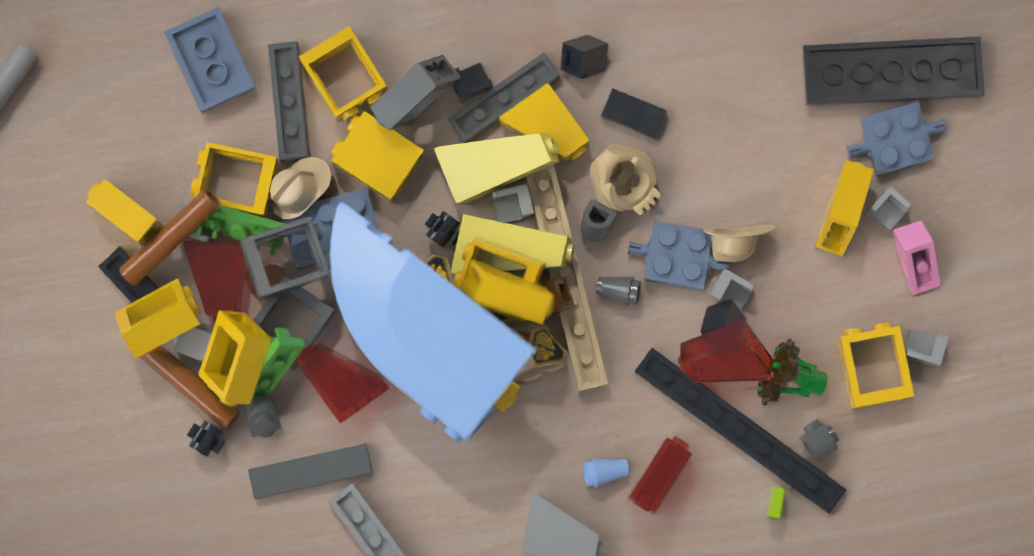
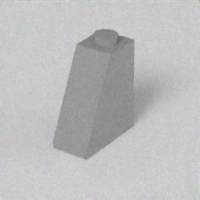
M532 494L522 554L531 556H602L604 543L598 542V534L541 496Z

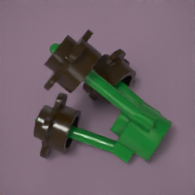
M790 338L785 343L782 341L775 348L773 354L775 358L769 365L770 372L758 382L757 394L759 398H762L763 406H766L768 401L777 402L780 393L797 394L804 397H809L810 393L821 395L827 385V373L817 370L816 365L807 363L797 357L800 348L795 346V342ZM796 376V384L800 386L799 388L781 387L783 381H792Z

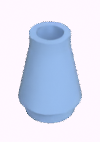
M590 458L589 462L583 463L584 480L587 486L597 488L622 477L629 476L627 460Z

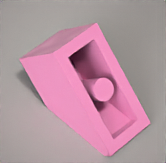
M920 220L894 229L893 234L897 255L912 295L941 286L934 241L922 221Z

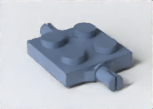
M919 102L862 117L860 122L864 132L863 142L847 146V152L859 149V151L848 154L850 159L867 153V156L872 161L876 175L935 159L930 144L931 135L947 131V126L935 128V126L945 124L946 122L944 119L927 124L922 116Z
M655 221L652 237L647 245L629 243L628 254L645 256L646 272L644 281L703 291L706 275L710 268L718 270L725 268L728 270L729 262L717 261L712 257L711 234L705 233L702 229Z

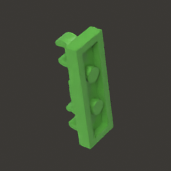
M221 205L196 229V233L200 235L202 229L205 228L213 231V239H216L219 233H222L233 239L241 240L286 224ZM284 237L262 245L271 247L270 255L274 256L277 249L281 250Z
M275 328L277 336L276 338H271L272 340L253 397L257 395L270 396L305 347L303 339L290 337V332L287 328Z

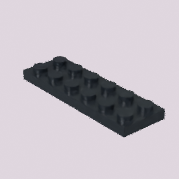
M981 36L803 45L802 47L806 106L983 97L985 95Z

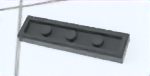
M298 42L268 44L279 161L288 162L308 158L310 156Z
M543 52L448 118L447 122L462 143H468L497 123L501 115L545 84H553L561 76Z
M365 443L248 469L254 499L371 474L372 468Z

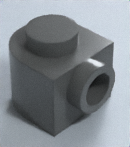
M591 199L583 212L580 224L582 236L592 242H600L606 239L615 225L618 212Z
M257 395L252 398L250 405L245 404L246 417L252 437L258 435L269 437L277 429H281L279 415L271 397Z
M816 419L803 427L805 433L799 436V438L816 462L838 449L836 443L839 441V438L831 426L826 427L824 423L821 424L819 419Z

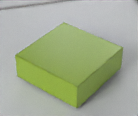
M771 487L766 517L773 519L781 518L786 492L784 488Z

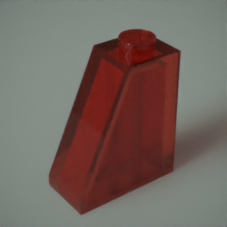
M184 240V249L205 314L209 318H213V323H215L219 310L240 312L246 263L241 246Z
M744 318L682 342L680 345L679 367L684 374L687 373L694 383L767 381L773 377V374L769 371V365L773 358Z
M320 342L315 346L310 345L303 349L295 360L340 424L390 389L379 374Z
M676 436L672 440L666 437L626 499L647 513L655 514L691 457L692 453L687 450L690 445Z

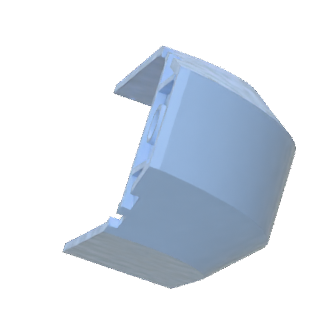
M341 201L337 207L333 223L331 271L337 301L351 334L364 354L380 373L422 407L420 412L423 416L434 424L438 420L447 426L444 429L445 433L458 443L461 439L468 443L496 409L492 405L511 381L515 383L518 381L513 380V378L531 357L535 349L408 250L404 249L400 253L393 248L391 244L392 238L385 233H381L369 221Z

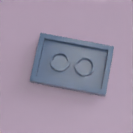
M218 7L164 32L202 113L256 89Z
M367 187L317 201L302 216L293 220L283 219L284 224H289L311 217L313 224L318 223L323 236V240L319 241L323 252L328 251L330 258L333 223L337 207L341 201L379 230ZM304 231L287 236L296 269L299 270L315 265Z

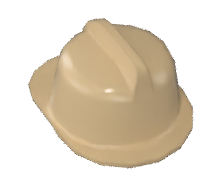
M316 157L304 158L296 162L289 169L279 172L273 178L270 186V203L277 216L288 220L298 218L325 193L332 178L331 169L327 163Z
M776 226L704 228V232L711 234L713 257L715 260L739 262L751 256L760 234L772 232L776 229Z

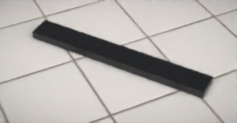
M654 348L650 349L634 371L638 376L827 514L832 511L847 490Z

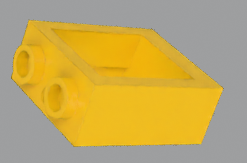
M350 26L299 56L301 64L337 122L341 119L348 121L360 113L359 108L368 103L372 106L388 91L385 82ZM349 46H352L376 86L341 108H338L314 68Z
M206 142L205 149H200L198 154L197 166L201 168L199 177L193 178L190 195H193L195 198L203 189H208L215 155L262 165V170L253 206L218 200L222 206L266 218L270 204V186L277 174L278 158Z
M478 237L472 243L468 242L462 254V259L465 260L462 272L457 271L452 283L454 287L470 298L462 286L472 259L478 261L482 250L527 266L523 279L537 285L546 262ZM476 303L484 309L522 322L525 320V318Z
M177 278L114 313L120 334L136 359L199 325L196 314L201 311L188 285L183 287Z
M219 310L198 375L207 384V387L216 393L222 403L229 406H237L238 404L250 405L272 339L246 313Z
M891 322L873 325V331L862 332L861 327L844 330V336L837 339L851 409L914 397L900 326L892 327ZM891 336L902 387L860 394L850 343Z

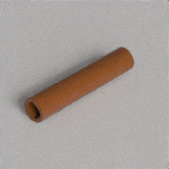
M203 189L119 268L121 275L130 284L136 286L221 206L218 198L210 190Z
M162 345L139 357L224 430L228 429L241 413L234 406L222 403L216 393L209 389L200 377Z

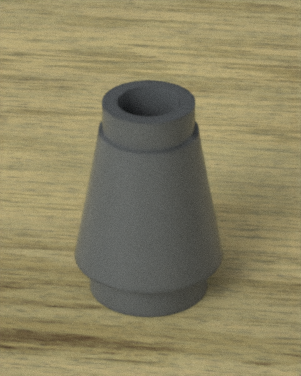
M598 277L596 294L627 306L630 303H638L641 281L635 280L634 277Z

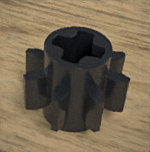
M444 211L441 212L439 217L432 213L425 222V225L429 228L426 236L443 248L447 242L454 246L458 240L459 231L457 229L461 223Z
M206 420L203 421L201 426L194 423L187 436L192 438L188 446L206 457L210 455L211 451L218 454L225 444V441L220 439L224 431Z

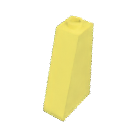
M543 133L439 146L434 149L456 204H467L560 162L557 156L559 148L555 139L550 137L549 134Z
M463 214L450 273L462 272L465 260L462 259L465 246L468 242L472 243L478 237L546 262L543 270L566 268L567 262H572L575 245L571 244L572 238L568 236ZM482 250L478 260L504 272L527 270L525 265Z

